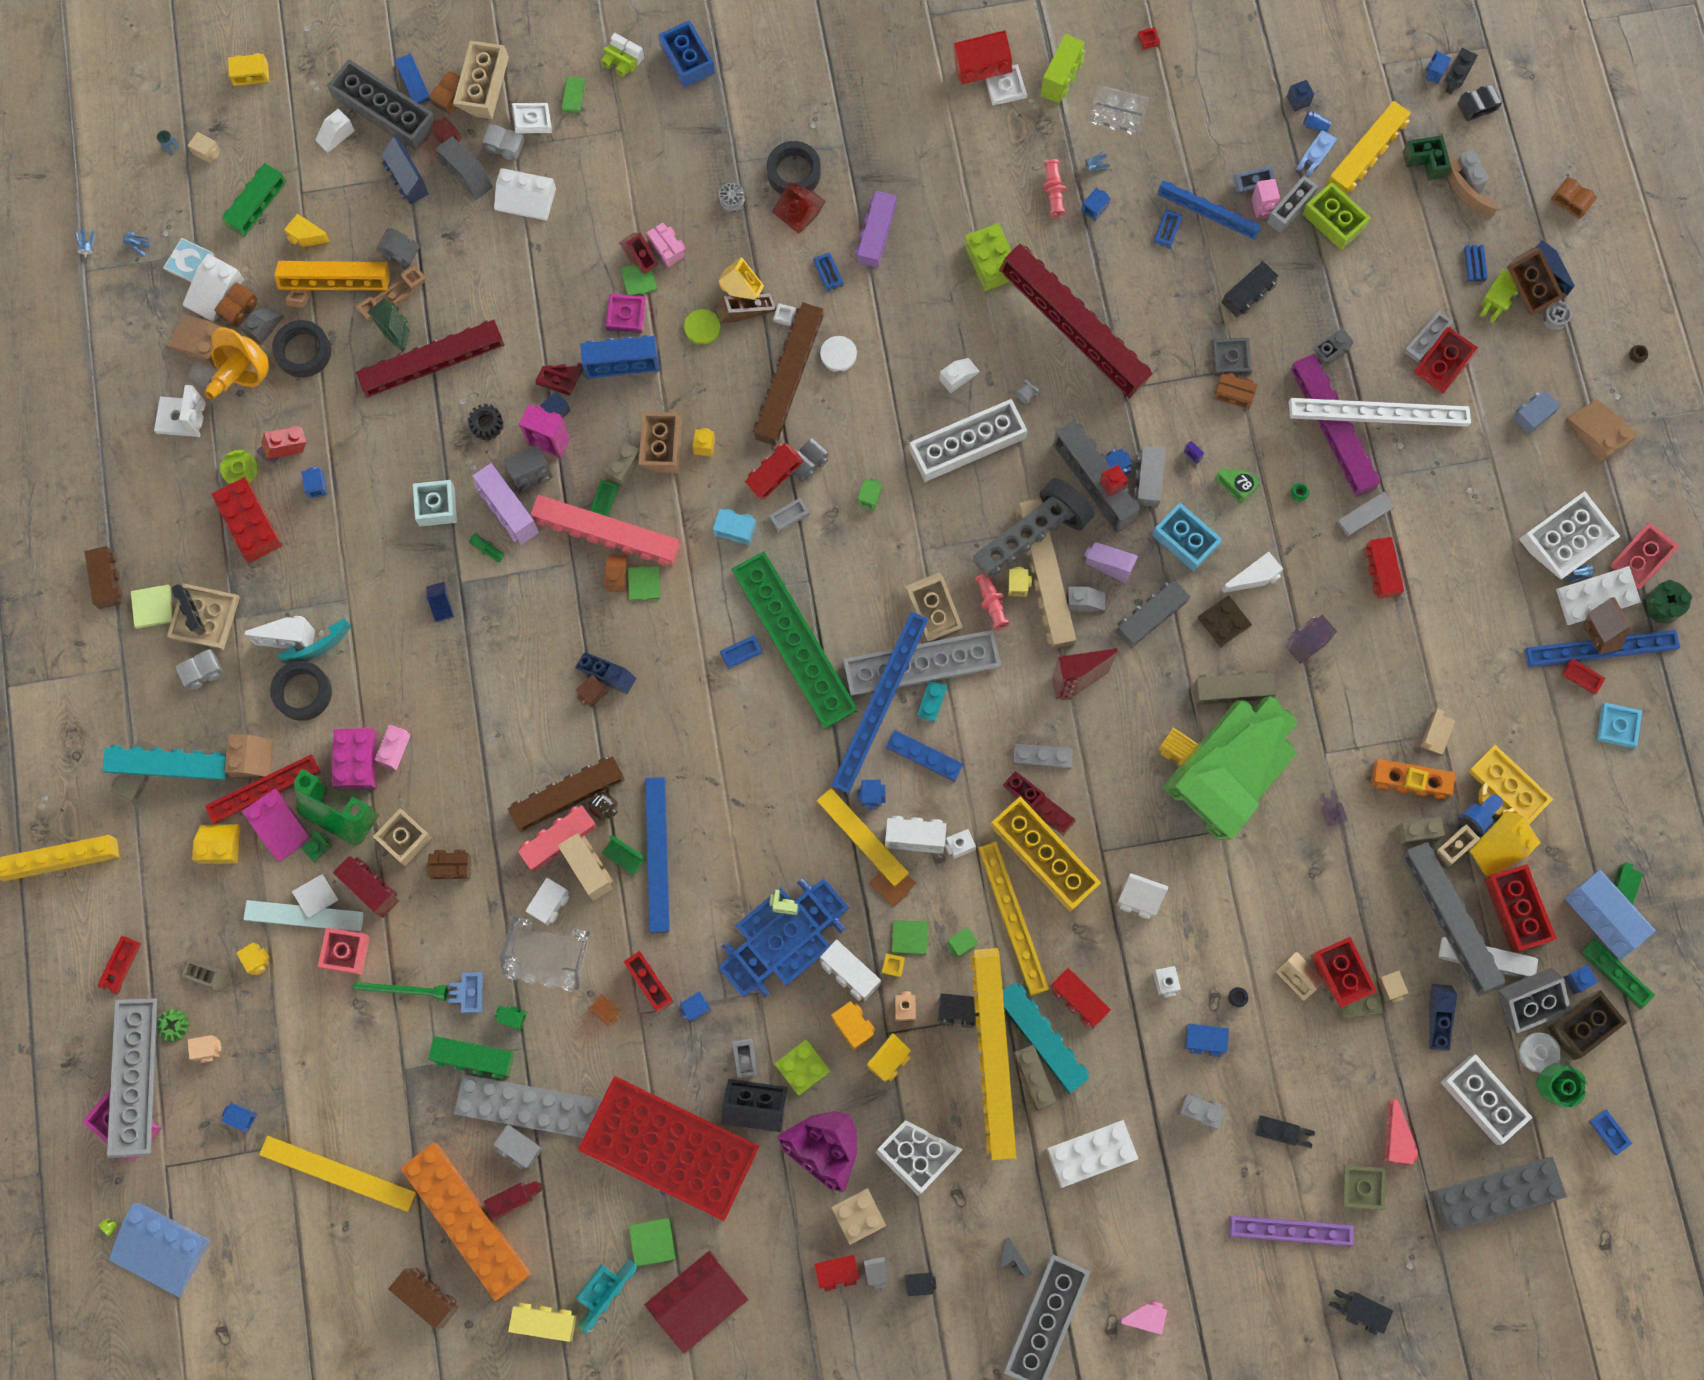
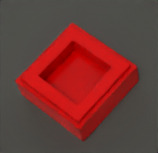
M1155 27L1138 31L1137 35L1143 50L1160 45Z

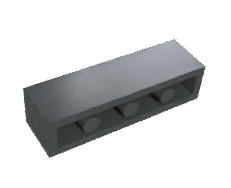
M1176 580L1172 583H1165L1160 588V593L1157 595L1152 594L1146 600L1147 603L1143 607L1139 605L1132 611L1133 615L1127 619L1125 617L1117 624L1119 627L1116 633L1131 649L1188 602L1190 595Z

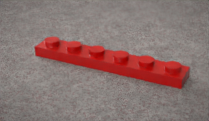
M312 754L205 805L211 822L216 824L246 809L274 789L282 792L294 786L295 779L301 769L314 776L321 773Z

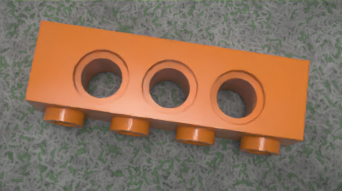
M1377 759L1373 763L1371 785L1376 786V789L1388 790L1389 788L1395 789L1397 793L1406 794L1407 792H1412L1418 797H1427L1429 795L1434 796L1436 800H1446L1453 795L1455 772ZM1409 767L1429 772L1424 792L1404 787ZM1389 774H1395L1397 781H1392ZM1428 780L1434 781L1436 788L1430 787Z

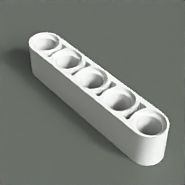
M1446 937L1441 938L1438 958L1459 963ZM1486 946L1487 950L1494 956L1497 968L1503 974L1524 979L1536 974L1537 958Z

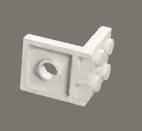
M185 385L183 398L160 397L154 428L156 434L200 437L199 429L202 426L204 417L202 411L205 409L206 402L192 385ZM175 413H180L178 420H172V416Z

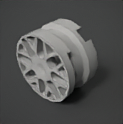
M727 183L719 191L720 205L724 210L737 212L743 207L745 202L744 190L740 185Z
M1558 301L1548 306L1542 314L1543 324L1550 330L1557 331L1563 329L1572 318V311L1568 308V304Z

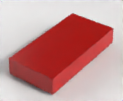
M1573 658L1569 660L1561 676L1594 695L1598 693L1606 679Z

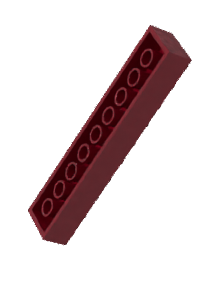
M1020 243L1004 258L999 271L1129 399L1148 381L1153 374L1150 367L1142 363L1138 359L1137 354L1124 345L1122 339L1115 337L1111 333V329L1106 324H1102L1098 320L1097 315L1093 311H1089L1085 307L1084 302L1071 293L1068 286L1059 282L1058 277L1053 272H1049L1045 268L1044 263L1032 255L1028 247Z

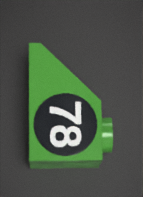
M1219 470L1215 477L1240 504L1247 500L1260 485L1258 478L1245 470Z

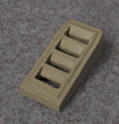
M189 958L181 974V977L219 991L222 989L227 976L226 971ZM194 965H196L193 976H190L194 968Z

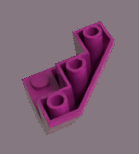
M831 1111L812 1115L777 1136L781 1149L829 1190L844 1193L857 1156V1129L849 1114Z

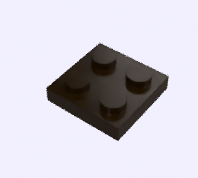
M1229 595L1198 616L1199 621L1220 647H1223L1252 626L1251 622Z

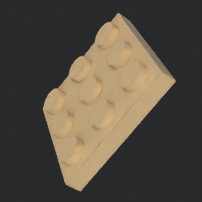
M183 583V588L189 591L206 633L198 635L189 630L186 624L188 620L179 608L181 604L178 599L167 637L173 640L224 650L240 597L236 594Z

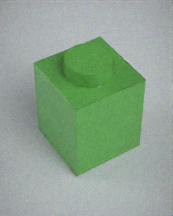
M864 479L857 499V505L875 511L882 493L883 484H880L875 479Z
M966 927L949 938L946 947L952 956L956 955L957 958H960L977 947L978 942L969 928Z

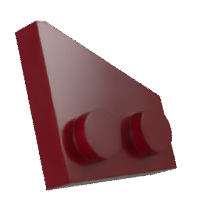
M577 363V366L566 367V364L542 366L535 380L536 385L570 396L582 373V363Z

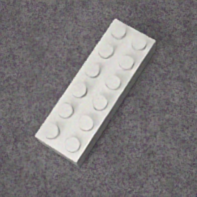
M1012 399L910 442L909 451L924 482H927L1026 439L1027 429Z

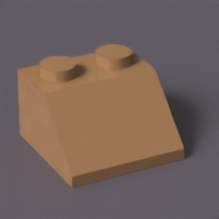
M229 734L225 773L231 777L263 778L269 775L273 740L252 735Z

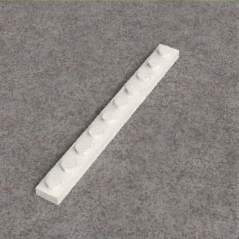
M1291 398L1289 400L1290 418L1464 427H1468L1471 424L1470 410L1467 406Z

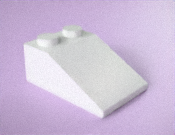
M207 254L196 270L183 306L214 323L218 318L217 313L214 311L216 306L227 295L230 288L235 283L241 285L244 278L236 268Z
M302 616L286 617L245 631V636L254 645L289 649L294 646L299 651L313 644L315 629Z
M1130 873L1122 885L1116 905L1126 912H1131V910L1138 912L1142 918H1154L1166 895L1168 886Z

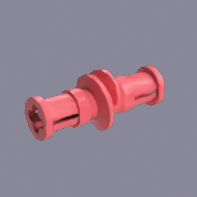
M1050 159L1044 162L1047 182L1043 185V190L1049 194L1048 198L1051 207L1049 214L1052 217L1066 214L1063 209V195L1061 193L1066 190V186H1061L1062 181L1058 168L1060 162L1057 159Z
M982 573L975 578V581L980 586L982 597L985 599L981 603V607L984 610H988L994 623L993 628L995 630H1002L1010 625L1009 620L1006 619L1002 606L1004 603L999 601L1003 598V594L997 593L991 580L992 575L986 578Z

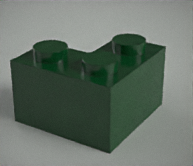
M1443 135L1409 140L1402 151L1406 167L1425 166L1428 181L1446 178L1452 168Z

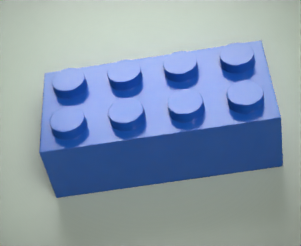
M643 335L638 338L624 337L619 340L605 339L599 342L586 341L585 343H580L582 366L587 379L660 371L655 336Z

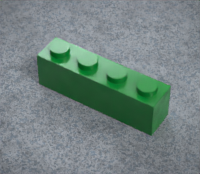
M266 163L258 168L252 180L245 185L242 193L235 198L232 206L225 211L222 218L225 225L245 237L285 185L286 180L283 174Z
M433 1036L428 1060L433 1061L434 1066L444 1068L445 1064L453 1065V1070L464 1072V1069L467 1068L472 1069L473 1074L484 1075V1072L492 1073L491 1077L503 1080L504 1076H510L515 1053Z

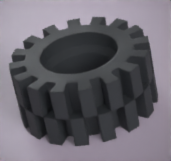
M480 404L478 409L474 407L472 409L473 413H469V427L477 438L491 440V436L496 438V433H501L500 429H503V419L498 409L494 408L493 405L490 404L488 407L487 404H484V407H482ZM485 416L493 419L491 426L487 428L479 426V420Z

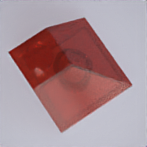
M788 182L772 212L800 234L818 216L826 201L813 190Z

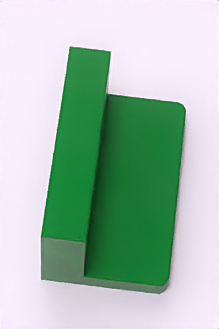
M610 835V842L602 851V854L632 875H635L645 861L644 856L615 836Z
M1625 862L1619 865L1613 884L1633 905L1643 873L1634 870L1633 864Z

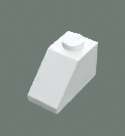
M337 109L324 120L315 140L329 153L355 130L350 120Z
M969 358L954 361L941 370L939 380L952 393L978 375L980 371Z

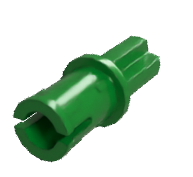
M477 533L471 536L469 543L479 549L481 554H486L496 562L503 560L504 553L495 548L492 542H487Z

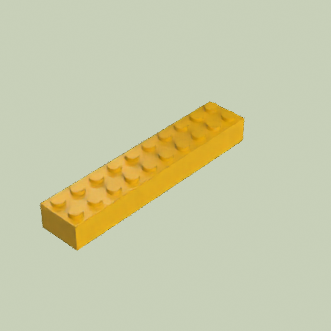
M998 948L974 950V956H970L972 972H976V976H972L973 992L978 993V996H974L975 1013H979V1016H975L977 1033H981V1036H977L978 1051L983 1053V1056H979L980 1073H984V1076H981L982 1094L986 1093V1096H982L984 1114L988 1113V1116H984L985 1134H989L986 1136L987 1154H991L992 1160L1016 1159L1000 955Z

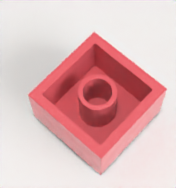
M326 928L318 967L323 970L362 976L370 936L364 933Z

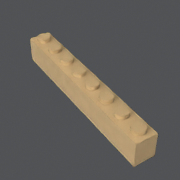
M1042 499L1020 502L1016 510L1017 520L1020 521L1043 504ZM1044 521L1036 522L1041 527L1046 525ZM1049 531L1045 539L1039 543L1036 541L1031 545V549L1026 552V556H1030L1029 569L1030 573H1034L1035 576L1033 586L1034 590L1039 593L1037 598L1039 609L1042 608L1044 613L1042 615V623L1044 627L1047 626L1048 645L1051 644L1052 650L1075 645L1076 636ZM1023 532L1021 534L1025 538L1031 536L1029 532Z

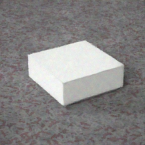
M778 303L773 322L791 326L796 308Z

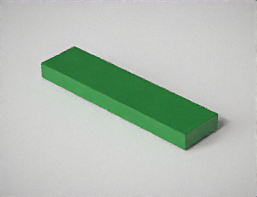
M1595 938L1580 952L1584 958L1639 1009H1643L1655 996L1646 985Z

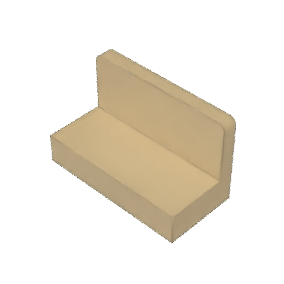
M1439 708L1432 713L1420 747L1442 755L1455 720L1443 716L1445 711Z
M1295 952L1276 971L1303 1001L1324 982L1320 975L1298 952Z

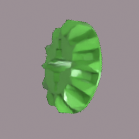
M171 1009L163 1012L161 1017L157 1019L156 1029L158 1035L166 1041H178L188 1031V1018L179 1010ZM168 1020L172 1022L177 1021L174 1025L176 1031H174L173 1029L167 1030V1027L169 1026Z

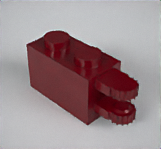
M537 1181L526 1185L520 1182L483 1202L491 1220H497L533 1202L531 1197L541 1192L543 1187Z

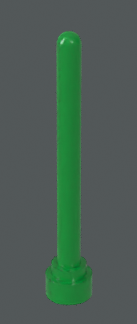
M355 982L352 985L354 990L433 996L437 1001H446L448 995L447 985L434 986V988Z

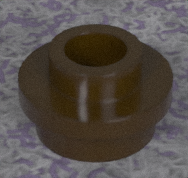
M1643 345L1633 346L1629 351V357L1635 363H1643L1648 358V350Z

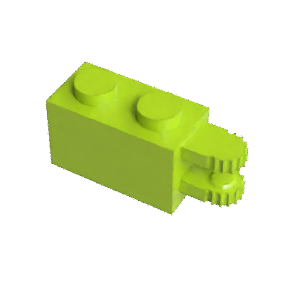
M1502 269L1480 304L1484 307L1480 314L1481 317L1486 316L1488 310L1493 312L1490 318L1492 323H1494L1503 310L1507 312L1512 304L1510 298L1512 296L1516 297L1518 294V290L1508 271Z

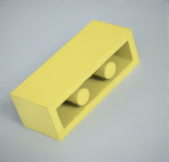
M520 1302L519 1306H513L508 1332L567 1342L572 1341L577 1315H571V1310L560 1309L558 1313L552 1312V1307L539 1306V1309L531 1308L532 1304Z

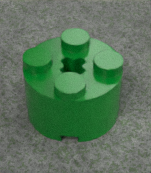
M1552 1063L1542 1070L1539 1078L1536 1080V1087L1541 1097L1551 1104L1561 1107H1575L1586 1096L1585 1084L1587 1083L1585 1076L1581 1071L1573 1067Z

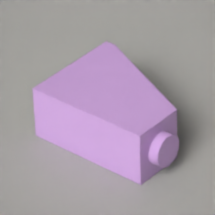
M1097 542L1092 547L1089 546L1084 554L1086 565L1124 584L1129 578L1138 558L1135 554Z

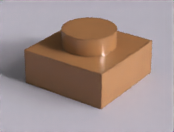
M291 290L286 298L287 306L304 308L311 297L310 291Z

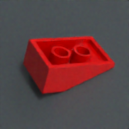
M1447 326L1413 373L1444 394L1477 353L1479 347Z
M1351 937L1310 955L1320 977L1340 1008L1377 992Z

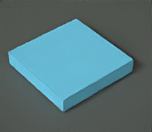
M1605 702L1602 703L1596 740L1634 749L1637 748L1642 710Z

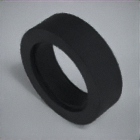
M788 141L778 145L772 150L767 159L768 181L776 192L786 197L795 198L809 194L816 188L821 177V163L817 152L810 145L800 141ZM789 156H800L809 162L811 172L801 182H786L776 172L780 161Z
M296 320L284 325L276 333L272 343V351L276 361L287 374L305 378L316 375L326 367L331 357V344L320 326L311 321ZM301 334L314 336L319 342V349L312 360L297 364L286 359L285 348L293 337Z
M1052 478L1039 493L1043 503L1049 498L1054 497L1072 511L1075 516L1070 520L1065 519L1063 523L1075 530H1082L1094 517L1093 508L1085 497L1063 480ZM1056 509L1051 511L1053 515L1061 514V512Z
M295 661L283 666L275 674L270 686V695L276 708L285 716L297 721H306L319 716L327 708L332 696V687L329 678L318 666L306 661ZM299 674L312 675L316 678L319 685L316 699L310 705L303 708H294L287 705L284 699V688L287 682Z

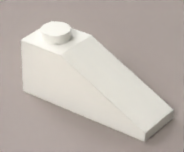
M1268 552L1227 582L1222 591L1227 593L1265 586L1269 582L1273 584L1281 578L1280 574L1283 568Z

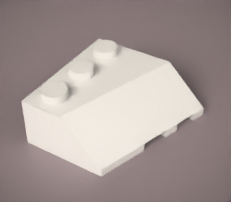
M905 1120L875 1153L919 1196L963 1149Z

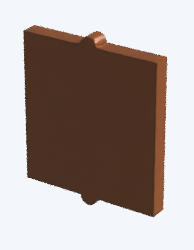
M880 871L869 883L894 907L903 897H907V893L916 884L914 880L907 876L894 887Z

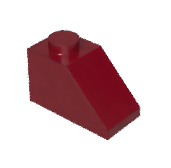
M632 233L619 242L628 259L643 274L659 265L641 233Z

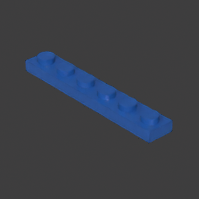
M1162 181L1157 195L1256 240L1261 229L1257 222L1247 220L1238 213H1232L1221 205H1215L1206 198L1192 194L1189 190L1176 187L1171 182Z

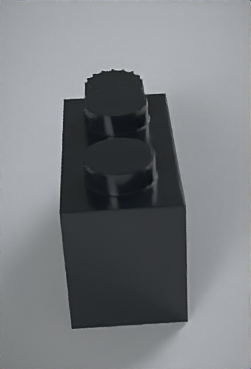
M1335 1289L1334 1294L1339 1298L1347 1300L1346 1304L1343 1307L1336 1302L1330 1301L1329 1306L1342 1312L1341 1314L1346 1316L1347 1322L1356 1326L1360 1323L1366 1326L1365 1330L1374 1335L1385 1333L1393 1310L1355 1291H1351L1348 1295Z

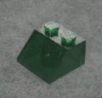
M383 298L367 313L382 334L400 351L404 352L410 329L406 325L408 321L402 314H398L399 308L394 302L389 303Z

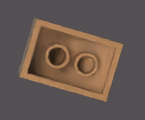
M184 315L166 346L215 368L216 366L211 357L213 349L211 335L215 329L222 326L211 321Z
M1597 399L1566 419L1600 463L1628 446L1637 437L1636 433L1624 419Z

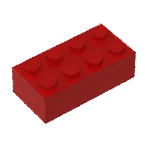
M246 477L211 493L242 556L248 563L283 546L252 485Z
M1528 864L1490 875L1484 879L1513 953L1550 943L1557 939Z

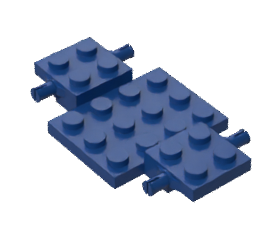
M804 878L797 882L804 891L794 901V904H798L797 915L773 912V906H770L771 896H769L735 925L748 941L735 950L728 941L725 942L726 946L723 944L721 947L726 951L728 957L718 968L743 998L756 989L764 998L767 997L771 992L764 986V982L774 972L785 986H788L820 959L823 953L831 946L820 934L822 931L832 925L840 934L846 930L839 919L849 907L824 878L811 887ZM781 887L778 889L780 890L779 902H782L783 899L792 900Z

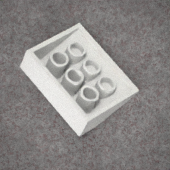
M1584 491L1519 538V540L1533 557L1558 578L1563 579L1619 538L1620 535Z

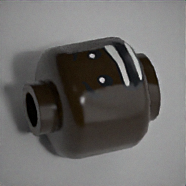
M597 792L589 801L590 812L600 820H606L607 818L611 820L618 812L616 810L618 802L607 792Z

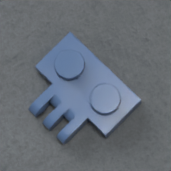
M482 972L462 973V983H448L449 988H456V991H448V995L456 996V999H448V1003H461V1013H482Z

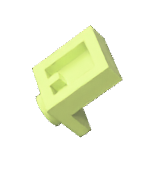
M775 890V895L771 894L770 906H773V912L797 915L798 904H794L793 900L783 899L782 902H779L780 890Z

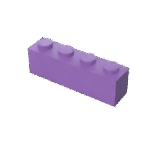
M876 191L874 197L870 198V213H866L864 219L866 227L861 229L859 238L861 244L857 245L855 250L857 263L879 268L897 205L896 195Z

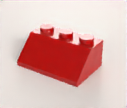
M1005 30L953 43L955 69L961 85L1013 72L1012 56Z

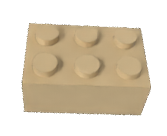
M577 833L558 845L593 901L613 889L610 884L613 882L612 878L605 868L601 870L600 867L603 864L595 852L591 854L590 851L593 848L585 836L581 837Z

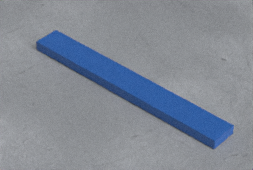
M1670 630L1628 635L1621 650L1603 654L1598 653L1597 649L1593 647L1591 640L1528 647L1524 649L1527 666L1530 668L1568 663L1572 658L1580 662L1680 649L1677 631Z
M665 777L646 778L650 933L670 932Z

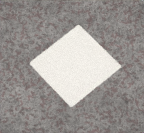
M323 874L292 891L307 918L338 901Z

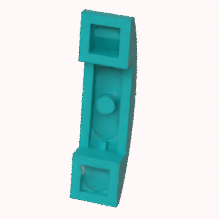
M344 618L328 627L331 632L330 635L300 651L292 646L278 654L277 657L283 663L288 664L316 658L338 644L347 634L351 625Z

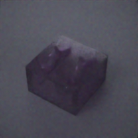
M1323 614L1318 618L1316 616L1312 617L1306 623L1307 625L1296 629L1292 636L1288 638L1289 643L1286 648L1299 664H1302L1327 645L1337 633Z

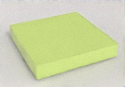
M169 585L131 591L134 627L136 629L171 623L173 606L171 587Z

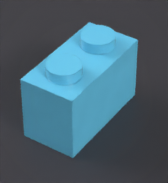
M719 509L713 527L714 536L750 546L756 528V519H753L748 514H736L731 509Z

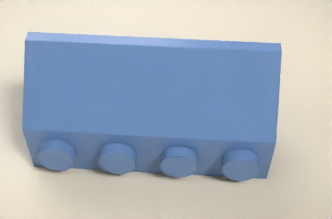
M1600 869L1573 889L1565 898L1619 960L1635 950L1656 931Z

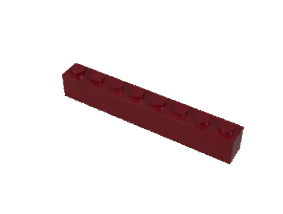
M486 320L481 325L468 327L457 334H449L444 339L433 340L428 345L415 347L407 353H399L391 359L381 360L375 365L362 367L356 372L362 391L369 398L503 347L505 344L495 320Z

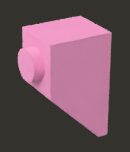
M1151 1301L1150 1305L1143 1304L1121 1317L1119 1323L1162 1335L1167 1310L1162 1308L1163 1304Z

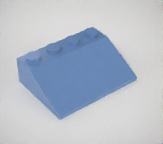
M133 1203L122 1222L109 1260L180 1297L211 1240L142 1203Z

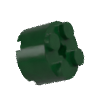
M1667 580L1657 585L1647 594L1645 598L1646 612L1652 620L1658 623L1674 622L1688 611L1692 595L1682 584L1673 580Z

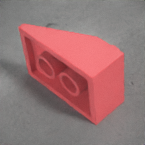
M1648 522L1609 566L1614 570L1630 566L1636 588L1640 590L1680 546Z

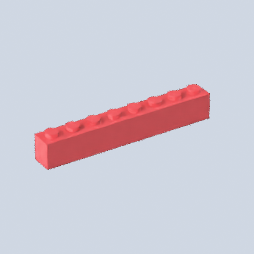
M541 495L537 496L530 513L536 525L542 527L547 525L557 532H562L563 530L569 532V535L579 538L581 536L587 538L586 540L591 543H603L604 546L610 549L619 548L626 554L632 555L634 553L648 561L653 559L663 566H674L681 547L679 539Z

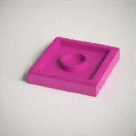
M609 294L606 330L642 333L646 297Z

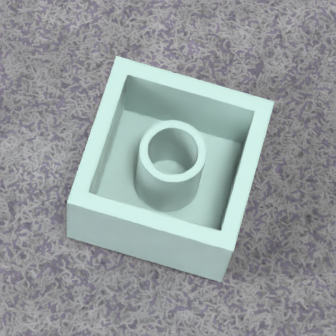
M451 480L413 484L415 520L420 527L457 523L455 487Z

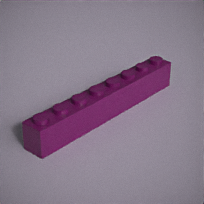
M1314 354L1293 363L1291 371L1305 399L1339 400L1336 391H1333L1330 386L1329 377L1322 370L1320 360L1316 359ZM1317 420L1355 497L1376 489L1380 484V476L1377 471H1374L1369 455L1365 454L1363 443L1357 438L1353 424L1349 423V421Z

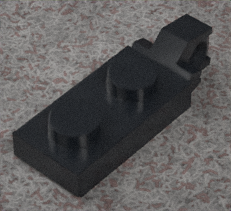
M1462 47L1445 81L1449 82L1445 92L1452 94L1455 86L1461 87L1478 54Z

